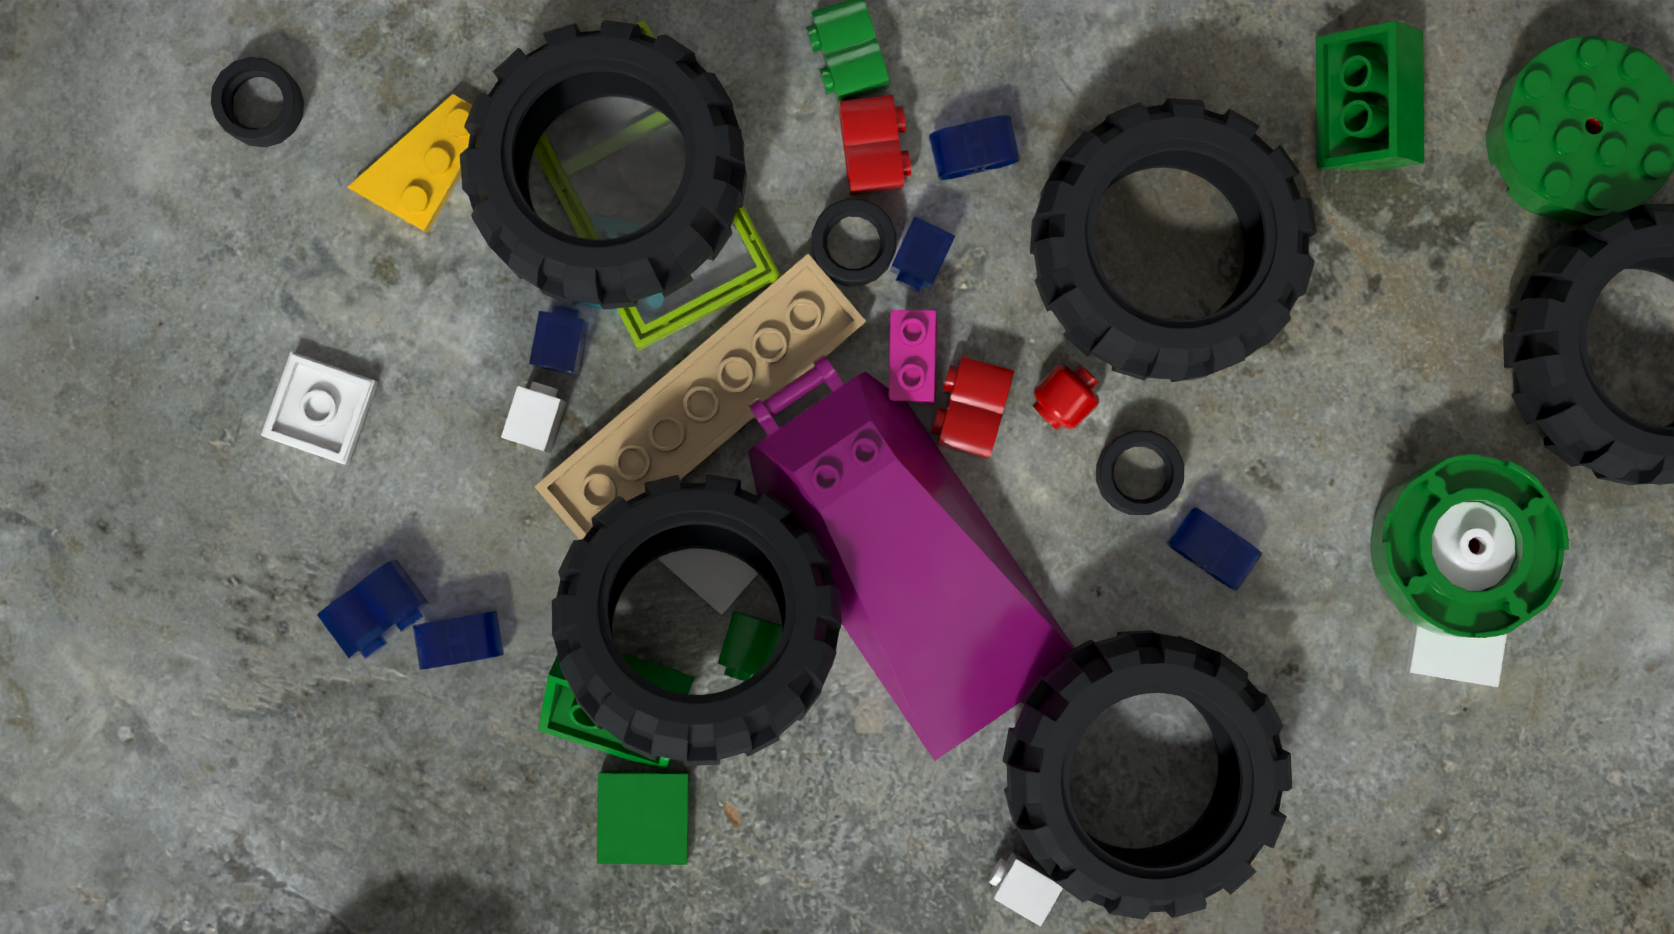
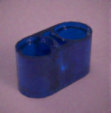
M1000 115L935 131L928 136L939 180H950L1015 164L1021 160L1010 115Z
M1191 506L1166 543L1178 554L1234 591H1238L1262 556V552L1207 513Z
M497 611L412 625L420 670L504 655Z

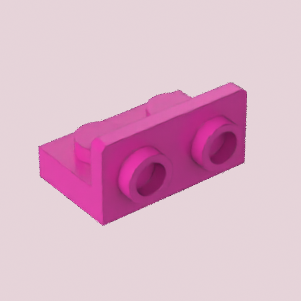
M893 310L890 313L889 399L891 401L917 402L918 405H936L938 323L936 310Z

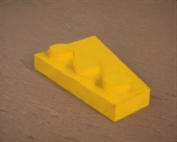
M454 94L449 96L347 188L428 234L461 177L460 154L468 148L470 137L464 125L472 104Z

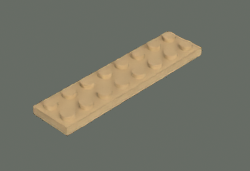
M809 254L805 255L534 487L577 538L583 539L593 527L591 517L616 497L620 496L628 501L645 492L644 483L674 475H679L681 482L756 418L748 405L758 398L764 401L814 367L813 361L823 354L826 357L865 325L866 320Z

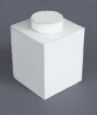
M532 381L530 389L517 386L501 438L551 453L567 402L556 398L558 389Z
M1014 852L1010 854L1007 861L1001 858L997 862L988 879V882L992 884L990 893L993 899L1040 927L1063 889L1053 881L1046 871Z

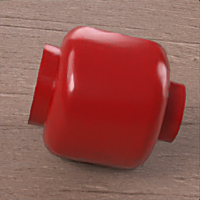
M1064 363L1058 364L1034 387L1033 394L1037 401L1032 406L1054 429L1058 430L1061 426L1067 429H1074L1098 407L1100 399L1094 388L1099 382L1081 364L1075 369Z

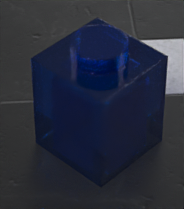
M914 217L891 266L890 272L898 275L895 281L916 292H920L922 287L931 290L951 248L955 235Z
M553 306L552 313L539 311L529 361L530 365L539 369L580 376L589 323L582 318H578L579 310Z

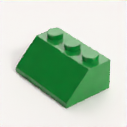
M1395 20L1315 37L1317 169L1386 170L1424 164L1423 30Z
M621 653L626 662L647 681L672 692L691 694L694 676ZM557 654L547 678L538 731L666 772L670 761L669 758L657 757L656 761L624 748L622 741L604 728L599 730L577 704L576 697L563 676Z

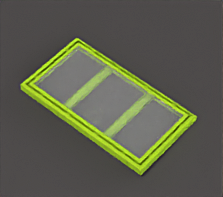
M646 20L635 23L639 24L642 34L655 38ZM622 97L592 99L568 109L549 125L534 149L579 238L610 239L635 232L653 221L663 212L676 194L686 163L685 139L672 121L650 105ZM744 204L742 208L737 209L731 225L732 235L714 261L707 259L691 274L692 282L665 298L662 293L639 299L637 307L616 308L638 351L651 346L770 283H774L781 277Z

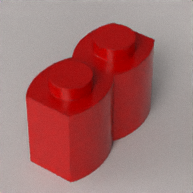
M893 95L840 101L839 117L850 195L903 189L905 184L904 178L911 177L909 151H901L898 133L906 132L903 106H895Z
M964 356L961 357L958 366L950 364L943 390L951 392L946 409L937 408L931 433L939 435L936 445L989 459L999 430L1014 370Z

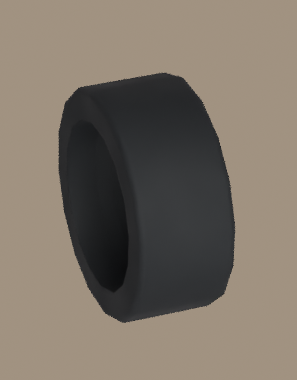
M248 57L234 61L220 72L212 86L210 103L216 121L225 132L249 146L266 148L280 144L294 134L302 120L304 100L299 85L288 72L268 59ZM255 77H264L275 82L281 89L283 106L278 117L268 126L259 129L250 128L240 123L235 117L232 108L233 98L238 88L247 80Z
M846 198L831 204L819 215L812 230V253L816 263L832 281L844 286H863L876 281L888 270L895 254L896 232L890 217L878 205L865 199ZM847 217H860L869 221L877 229L880 237V249L876 258L869 265L859 269H851L839 265L831 257L827 248V239L831 228L838 221Z
M1134 430L1114 438L1102 450L1096 464V483L1102 497L1114 509L1128 515H1151L1166 509L1178 497L1184 483V462L1179 450L1167 437L1153 431ZM1133 447H1146L1155 451L1162 458L1166 467V479L1162 489L1147 499H1133L1124 495L1114 480V466L1118 457L1125 450Z

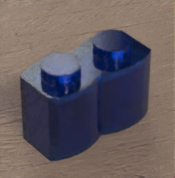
M392 560L376 569L352 589L330 603L317 616L348 658L361 654L364 659H367L388 644L384 637L393 629L398 627L402 633L419 622L424 617L420 610L429 602L399 561Z

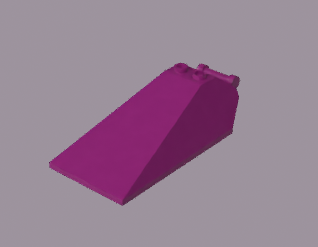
M823 354L813 361L814 367L764 401L758 398L748 405L768 435L748 450L757 496L761 497L763 493L770 492L796 511L795 520L805 532L816 533L832 561L830 572L834 586L840 589L843 627L929 754L936 761L1019 704L1039 674L1045 677L1063 661L1061 655L1074 649V646L907 401H891L889 399V388L867 372L857 375L844 384L832 364ZM825 381L832 393L779 428L772 417Z

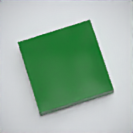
M600 771L598 773L597 864L687 865L689 772Z

